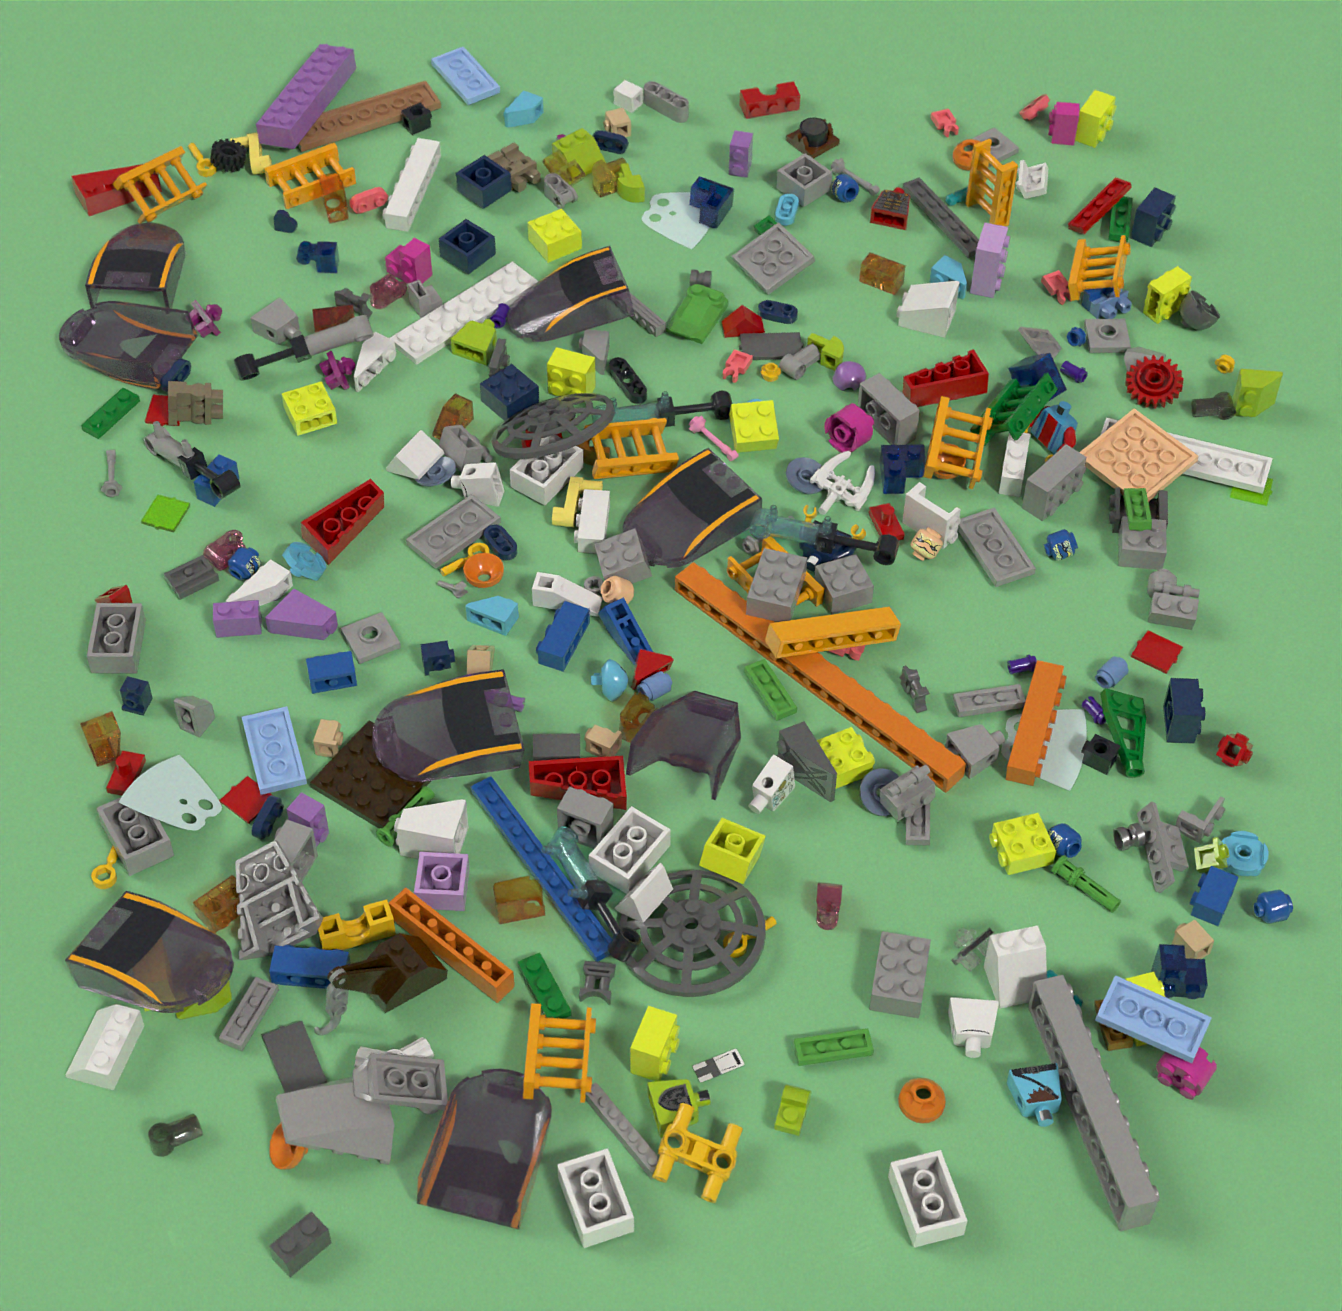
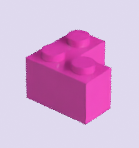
M1056 102V105L1054 104V109L1049 113V123L1051 124H1049L1048 136H1051V144L1074 145L1079 120V103Z
M413 238L405 246L400 244L385 257L387 273L404 281L406 284L420 280L423 284L432 276L430 245L416 238Z

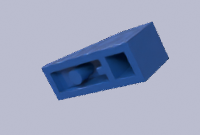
M624 597L605 606L598 613L608 633L634 666L640 649L653 652Z

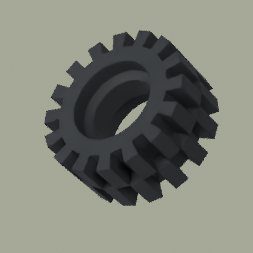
M219 139V142L216 140L212 144L210 160L214 167L219 166L221 171L222 169H225V172L229 170L235 172V169L240 171L241 168H244L247 150L244 145H241L240 142L235 143L233 139L232 141H229V139H225V141Z

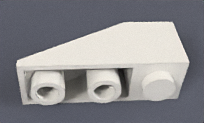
M375 331L373 337L362 343L354 374L356 392L367 386L377 374L381 373L389 362L395 359V341Z
M269 560L250 579H247L235 593H232L226 602L259 600V605L262 606L276 601L293 586L291 572L276 562Z
M537 572L532 587L533 606L557 610L558 608L561 609L564 601L589 608L591 616L598 617L603 598L559 575Z

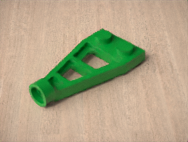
M1105 688L1100 692L1102 709L1114 743L1120 745L1119 756L1123 767H1125L1126 775L1130 778L1140 777L1145 773L1143 763L1146 729L1144 699ZM1117 716L1133 720V731L1122 728ZM1123 738L1133 740L1135 742V750L1128 749Z

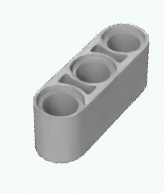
M649 81L644 84L643 102L646 106L675 122L682 123L688 120L689 101L685 97L655 81Z

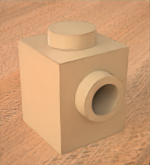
M624 108L605 112V120H603L605 131L620 134L624 137L631 136V120Z
M1196 920L1188 924L1183 923L1176 928L1172 945L1190 965L1210 954L1214 940Z

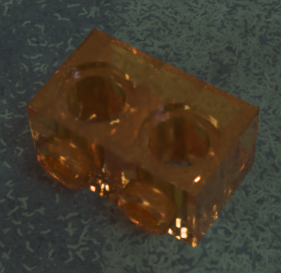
M869 252L861 263L859 282L895 295L904 283L905 265Z
M231 875L193 902L196 916L214 933L226 928L231 921L240 916L237 915V905L240 904L239 894L236 892V878L234 875Z

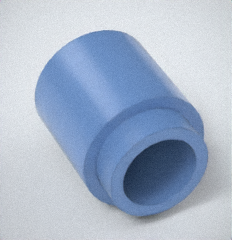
M1111 657L1097 671L1095 680L1098 685L1104 689L1114 687L1128 674L1127 662L1120 657Z
M659 671L642 680L637 686V690L645 702L648 700L653 701L671 691L672 680L667 673L664 674L662 671Z

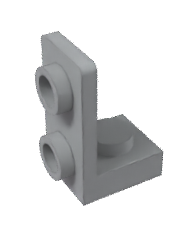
M1220 796L1204 821L1182 810L1175 826L1179 827L1181 834L1200 843L1204 836L1209 837L1212 833L1215 819L1219 821L1222 818L1226 809L1222 807L1225 798Z

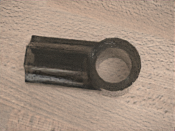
M1220 392L1213 398L1192 399L1193 417L1217 415L1219 419L1227 420L1236 414L1232 397L1228 392Z
M194 1113L169 1124L157 1123L148 1132L151 1151L154 1155L160 1157L169 1155L174 1150V1147L203 1135L200 1123Z

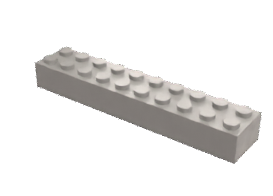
M1063 975L1034 981L1028 1008L1051 1064L1057 1063L1060 1086L1119 1231L1148 1225L1155 1213V1208L1159 1201V1193L1156 1186H1152L1150 1182L1147 1164L1142 1162L1139 1156L1138 1142L1135 1138L1132 1139L1129 1121L1120 1111L1118 1095L1112 1092L1109 1074L1101 1066L1099 1050L1093 1047L1091 1031L1082 1021V1010L1074 1002L1072 986L1070 983H1066Z

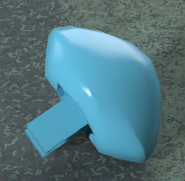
M611 659L607 660L602 666L601 673H594L591 676V685H602L603 694L611 702L616 701L623 694L628 684L627 672L619 663Z

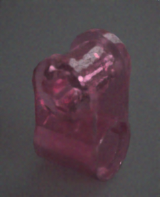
M391 273L386 274L382 279L370 286L371 306L375 309L386 308L406 293L407 284L395 279V276Z
M238 530L226 532L219 539L206 546L203 551L204 557L217 570L222 571L226 569L228 561L239 547L246 548L245 544L242 543L243 534Z
M818 882L816 922L824 930L834 929L838 924L842 884Z

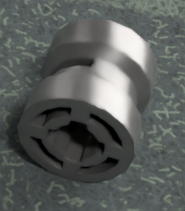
M691 270L690 286L699 284L711 288L712 271L700 273L698 270Z
M1138 822L1130 824L1127 828L1122 826L1115 828L1113 831L1114 841L1119 851L1128 850L1130 846L1140 847L1145 845V834Z

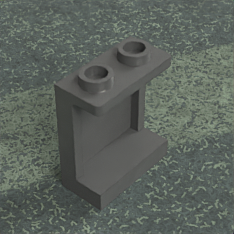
M1115 487L1114 495H1110L1109 507L1112 508V511L1109 513V524H1112V533H1119L1122 516L1127 517L1124 497L1120 495V487ZM1159 490L1157 499L1152 498L1148 502L1151 519L1166 520L1167 530L1168 491Z

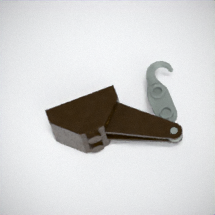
M399 933L380 943L366 960L337 966L328 973L327 979L331 983L327 987L326 1012L331 1017V1020L324 1028L319 1029V1027H315L314 1031L317 1035H325L332 1032L339 1025L341 1015L347 1010L348 990L368 993L383 1012L387 1013L445 981L448 970L419 937Z

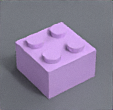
M420 852L414 894L434 910L465 911L470 872L468 854Z

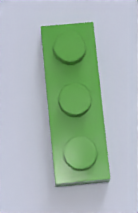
M1124 488L1123 497L1129 530H1151L1152 519L1146 488Z
M765 659L745 666V674L776 721L797 713V706Z
M868 1028L794 1039L793 1042L798 1066L871 1056L874 1053Z

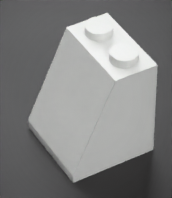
M948 281L911 285L908 293L905 292L903 295V305H899L897 309L898 326L945 338L956 312L960 282Z
M461 799L403 809L401 818L396 819L394 831L397 832L396 845L399 846L400 856L419 859L420 852L460 854L469 828L466 800Z
M1038 926L990 935L984 970L995 999L999 1001V1009L1029 1003L1034 981L1047 978L1046 945Z

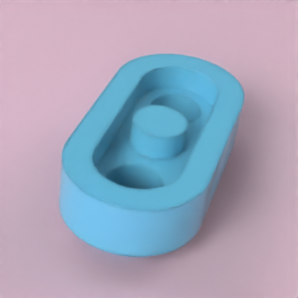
M784 194L780 197L775 212V221L777 223L779 222L781 225L787 226L794 222L799 204L797 196Z

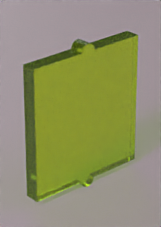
M1267 478L1263 494L1232 486L1230 498L1267 506L1269 496L1273 493L1271 490L1273 479Z
M158 494L142 518L141 524L155 527L156 530L162 529L174 533L190 508V503L177 500L176 497L170 498Z

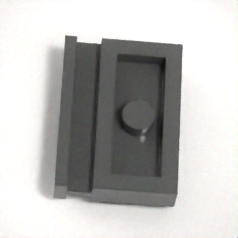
M498 338L489 364V377L509 366L510 355H507L506 339Z
M204 555L164 573L166 582L175 594L177 593L180 600L219 581L218 574L215 573L214 568Z

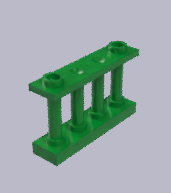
M1045 373L1034 386L1022 388L1017 379H1011L988 406V408H991L989 417H992L993 420L990 430L986 431L984 446L995 433L1009 431L1014 441L1020 438L1058 390L1049 373ZM974 424L970 428V432L979 435L980 425Z

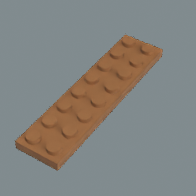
M425 80L323 112L297 146L301 152L399 122L402 120L401 110L420 102L430 111L441 108V102Z

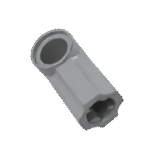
M807 345L794 355H785L779 364V368L793 379L798 380L805 374L809 366L820 359L821 354L815 345Z

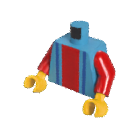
M1061 401L1059 405L1045 406L1028 426V428L1031 427L1030 432L1053 454H1056L1064 445H1068L1071 448L1076 445V428L1078 423L1069 414L1071 405L1064 401ZM1048 455V456L1046 457V459H1045V463H1046L1053 455Z

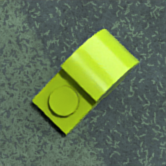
M628 163L620 164L621 172L618 173V195L628 202H645V186L640 174L632 175Z
M814 333L808 336L807 345H815L821 354L820 365L835 371L843 362L844 345L842 341L836 336H833L830 340Z
M785 1085L774 1130L800 1136L811 1098V1090Z

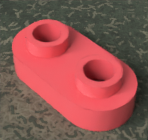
M1043 94L1022 109L1019 113L1023 120L1028 119L1030 121L1038 116V111L1046 109L1050 102L1048 95Z
M375 187L354 195L349 205L355 213L361 214L383 206L388 200V194L382 187Z

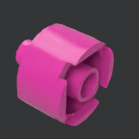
M851 403L828 417L825 421L824 430L825 433H829L831 439L828 441L837 451L841 453L845 451L853 452L871 440L874 419L856 406V404Z
M1199 1047L1193 1063L1164 1052L1156 1064V1069L1159 1073L1157 1079L1165 1086H1171L1172 1084L1180 1089L1181 1095L1193 1100L1195 1096L1201 1094L1217 1070V1065L1214 1060L1210 1063L1207 1059L1208 1053L1201 1047Z

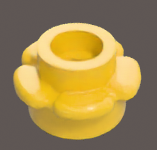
M1221 355L1219 359H1216L1215 365L1219 372L1224 374L1231 373L1234 369L1235 360L1229 355Z
M767 363L761 368L763 379L769 382L776 381L781 374V369L774 363Z

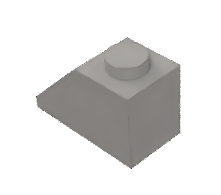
M585 329L584 337H580L579 350H582L584 355L595 357V370L600 375L605 374L609 352V331Z
M195 696L179 697L174 700L180 729L200 738L215 719L212 704L206 699H199Z

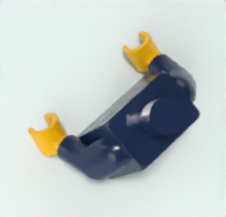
M805 505L803 512L806 518L805 521L802 520L798 537L803 557H807V569L813 572L816 565L853 555L856 548L840 544L834 545L832 554L817 551L815 533L819 527H822V523L816 520L813 523L811 522L817 516V509L814 507V512L807 514L808 505ZM855 524L851 528L853 537L840 530H837V535L862 540L866 536V531L863 528L861 533L856 535L859 526Z

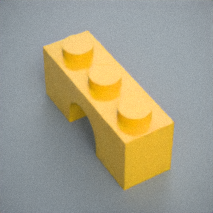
M388 900L363 906V914L355 920L344 921L339 913L323 917L317 931L322 950H345L396 935L394 919Z

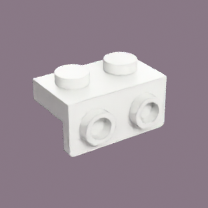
M1021 160L1020 168L1017 169L1019 181H1016L1018 192L1022 193L1024 199L1047 194V164L1043 163L1027 167L1025 160Z

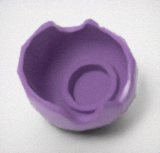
M845 361L836 368L833 382L842 391L849 387L855 391L859 388L860 383L866 380L867 376L864 368L859 363Z

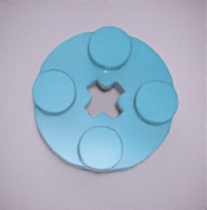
M292 542L282 554L291 567L290 572L296 577L304 576L318 581L327 567L325 560L318 552L314 555L309 551L311 549L310 546L301 542Z
M1235 831L1229 837L1222 840V843L1226 844L1229 849L1227 867L1223 868L1224 871L1240 876H1258L1261 873V870L1267 863L1269 851L1266 844H1262L1258 840V836L1247 831ZM1241 850H1244L1250 856L1243 857L1239 853Z

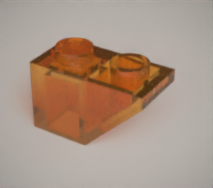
M455 393L442 407L432 436L440 440L443 428L447 426L462 425L466 428L474 419L473 401Z
M113 711L80 723L97 767L116 761L117 757L120 756L121 731Z

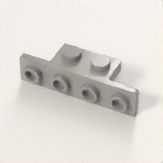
M1150 802L1137 813V816L1145 834V849L1155 891L1161 893L1175 882L1172 869L1183 872L1188 868V863L1179 827L1161 822L1156 803Z

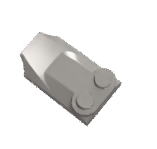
M370 1053L367 1059L353 1070L354 1097L375 1103L415 1107L425 1114H434L438 1110H445L448 1106L444 1060Z

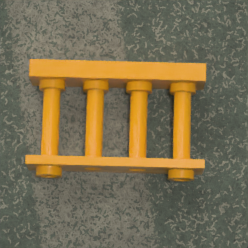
M989 138L975 144L973 147L966 206L970 207L978 203L990 215V224L1006 227L1010 221L1018 165L1014 161L1002 165L990 153L992 140ZM989 163L997 170L996 175L988 169ZM986 179L995 186L994 191L986 184ZM984 193L992 200V206L984 199Z
M335 143L264 168L266 182L269 187L278 184L284 191L283 199L286 210L356 184V177L353 167L344 170L338 163V147ZM331 165L336 173L326 176L321 168ZM314 172L319 179L309 183L304 175ZM296 178L302 186L291 189L286 181Z
M182 146L118 176L113 183L117 191L122 188L128 189L142 210L143 214L137 220L139 224L145 221L149 223L155 220L158 214L192 197L197 199L204 194L203 190L207 186L206 182L197 186L181 163V157L185 153ZM169 165L175 166L190 190L181 194L165 170L166 167ZM154 172L159 174L174 198L165 201L151 180L150 174ZM140 180L145 183L159 204L152 209L149 208L135 187L136 181Z
M1125 235L1121 236L1119 246L1090 248V246L1087 247L1086 239H1078L1068 282L1071 301L1079 300L1080 293L1087 289L1114 287L1115 297L1120 296L1121 289H1124L1123 275L1127 255L1131 253L1130 243H1126ZM1118 254L1117 257L1088 259L1091 256ZM1115 265V268L1086 270L1089 267ZM1113 276V279L1086 281V278Z
M941 396L936 410L923 477L931 479L934 471L938 472V470L970 478L969 489H973L975 483L980 482L983 472L979 468L986 431L990 430L993 420L992 417H989L991 408H986L983 417L951 410V407H948L950 398ZM952 418L980 425L979 435L948 427V424H945V419ZM947 435L977 443L976 452L944 444L945 442L941 441L942 436L945 437ZM946 453L974 460L973 468L968 469L941 462V459H937L938 454Z
M666 418L609 423L600 433L590 438L589 440L593 442L598 459L595 461L592 470L593 478L602 479L673 472L676 469L679 457L677 452H666L661 436L667 423ZM641 436H653L658 454H646ZM622 437L633 438L638 456H626L621 440ZM612 438L618 458L608 459L606 458L601 439Z
M770 534L762 539L761 552L739 564L732 556L728 557V576L735 580L747 593H749L754 577L746 570L759 563L764 548L788 553ZM806 571L801 588L802 593L799 594L796 606L808 600L817 607L823 603L824 588Z
M531 1003L523 1099H533L534 1089L553 1087L581 1089L580 1103H585L586 1092L591 1093L592 1077H587L590 1033L595 1034L596 1018H591L592 1008L587 1007L586 1020L545 1017L546 1015H541V1004ZM545 1028L585 1030V1038L544 1037V1034H539V1030H544ZM543 1047L584 1050L583 1059L546 1057L537 1052L538 1049H543ZM541 1067L582 1069V1079L540 1076V1073H536V1069H541Z

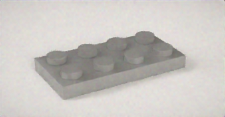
M471 494L407 538L406 543L407 546L436 569L482 537L484 530L488 526L499 525L501 517Z
M995 508L961 518L958 531L995 587L1035 574L1036 568Z

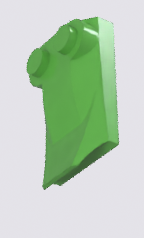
M699 284L690 286L687 290L686 298L667 325L666 332L703 344L727 309L728 299L720 291Z

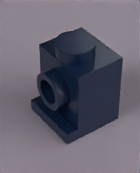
M448 640L420 644L425 676H428L430 671L450 669L451 663L455 662L454 649H449Z
M127 676L120 689L123 701L122 710L144 716L153 699L149 682Z

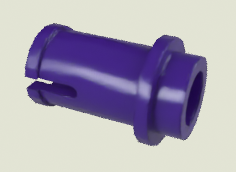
M500 303L495 314L490 318L495 324V328L504 327L506 324V317L510 307L505 303Z
M1067 360L1062 364L1060 372L1073 378L1076 383H1083L1087 378L1088 372L1084 367L1079 368Z
M1028 654L1025 658L1007 661L1008 671L1010 675L1028 670L1034 672L1037 659L1035 656Z
M1092 696L1088 697L1091 702L1085 699L1082 703V708L1093 717L1095 723L1105 724L1107 721L1102 706Z

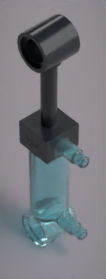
M722 390L713 393L710 403L676 407L673 405L672 397H669L666 391L662 392L661 398H657V403L617 407L616 398L612 397L610 399L615 408V415L610 423L666 418L667 423L665 427L675 426V415L712 411L717 419L726 420L730 418L729 413L733 403L730 393ZM598 405L593 409L605 410L606 405ZM591 414L593 423L601 417L600 415Z
M771 505L770 510L766 508L756 509L749 526L750 534L758 539H765L771 536L817 546V551L832 554L835 544L873 551L874 560L881 565L887 566L894 563L900 545L899 540L889 534L881 535L876 543L837 535L838 524L832 523L829 516L824 518L822 525L778 516L776 505Z
M560 826L547 845L542 847V852L558 859L574 884L575 889H570L568 895L576 898L583 910L599 911L613 934L612 941L607 948L609 953L615 959L625 962L641 943V937L630 927H619L606 906V903L613 895L612 890L606 881H600L577 845L579 840L577 834L568 827Z

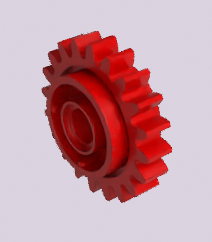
M1152 355L1151 360L1144 356L1143 362L1137 359L1136 366L1130 365V371L1126 373L1125 386H1127V393H1131V400L1138 398V405L1145 402V408L1153 404L1154 409L1157 408V404H1161L1164 408L1166 401L1173 404V398H1179V392H1182L1184 382L1182 370H1177L1178 364L1171 366L1172 359L1164 362L1163 356L1156 360L1155 355Z

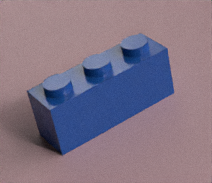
M564 601L561 609L558 608L556 610L552 625L549 624L547 626L545 638L543 641H539L536 647L538 664L564 672L590 624L589 608Z
M275 946L269 969L271 982L277 985L327 989L331 983L327 979L328 973L337 966L351 964L349 952H344L340 949L321 950L316 947Z

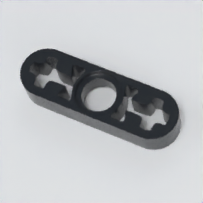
M613 358L609 362L610 375L630 402L634 404L644 403L647 400L646 386L624 358ZM630 378L633 382L626 383L623 380Z

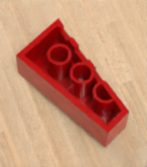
M623 755L529 761L531 796L562 800L568 788L572 787L577 790H584L598 798L607 799L613 803L614 809H627Z

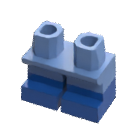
M1114 287L1084 290L1082 306L1097 319L1101 317L1114 319L1118 309L1124 314L1129 312L1132 302L1127 298L1128 290L1123 291L1121 289L1120 296L1115 297Z

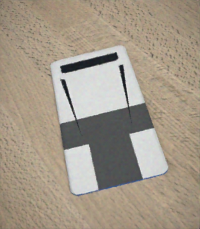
M733 1049L693 1066V1069L699 1081L704 1082L744 1065V1062L737 1049Z

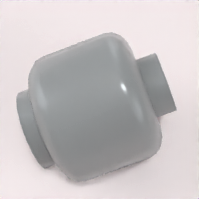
M1158 569L1148 577L1147 594L1152 598L1154 592L1162 593L1153 591L1155 582L1164 583V581L1171 582V585H1177V577L1168 569Z

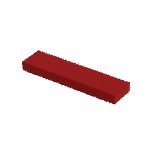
M1115 177L1068 223V228L1083 235L1087 233L1132 188L1131 182Z

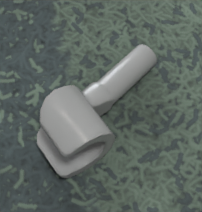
M441 580L437 583L438 586L452 591L456 598H460L468 593L464 589L466 584L463 581L456 585Z

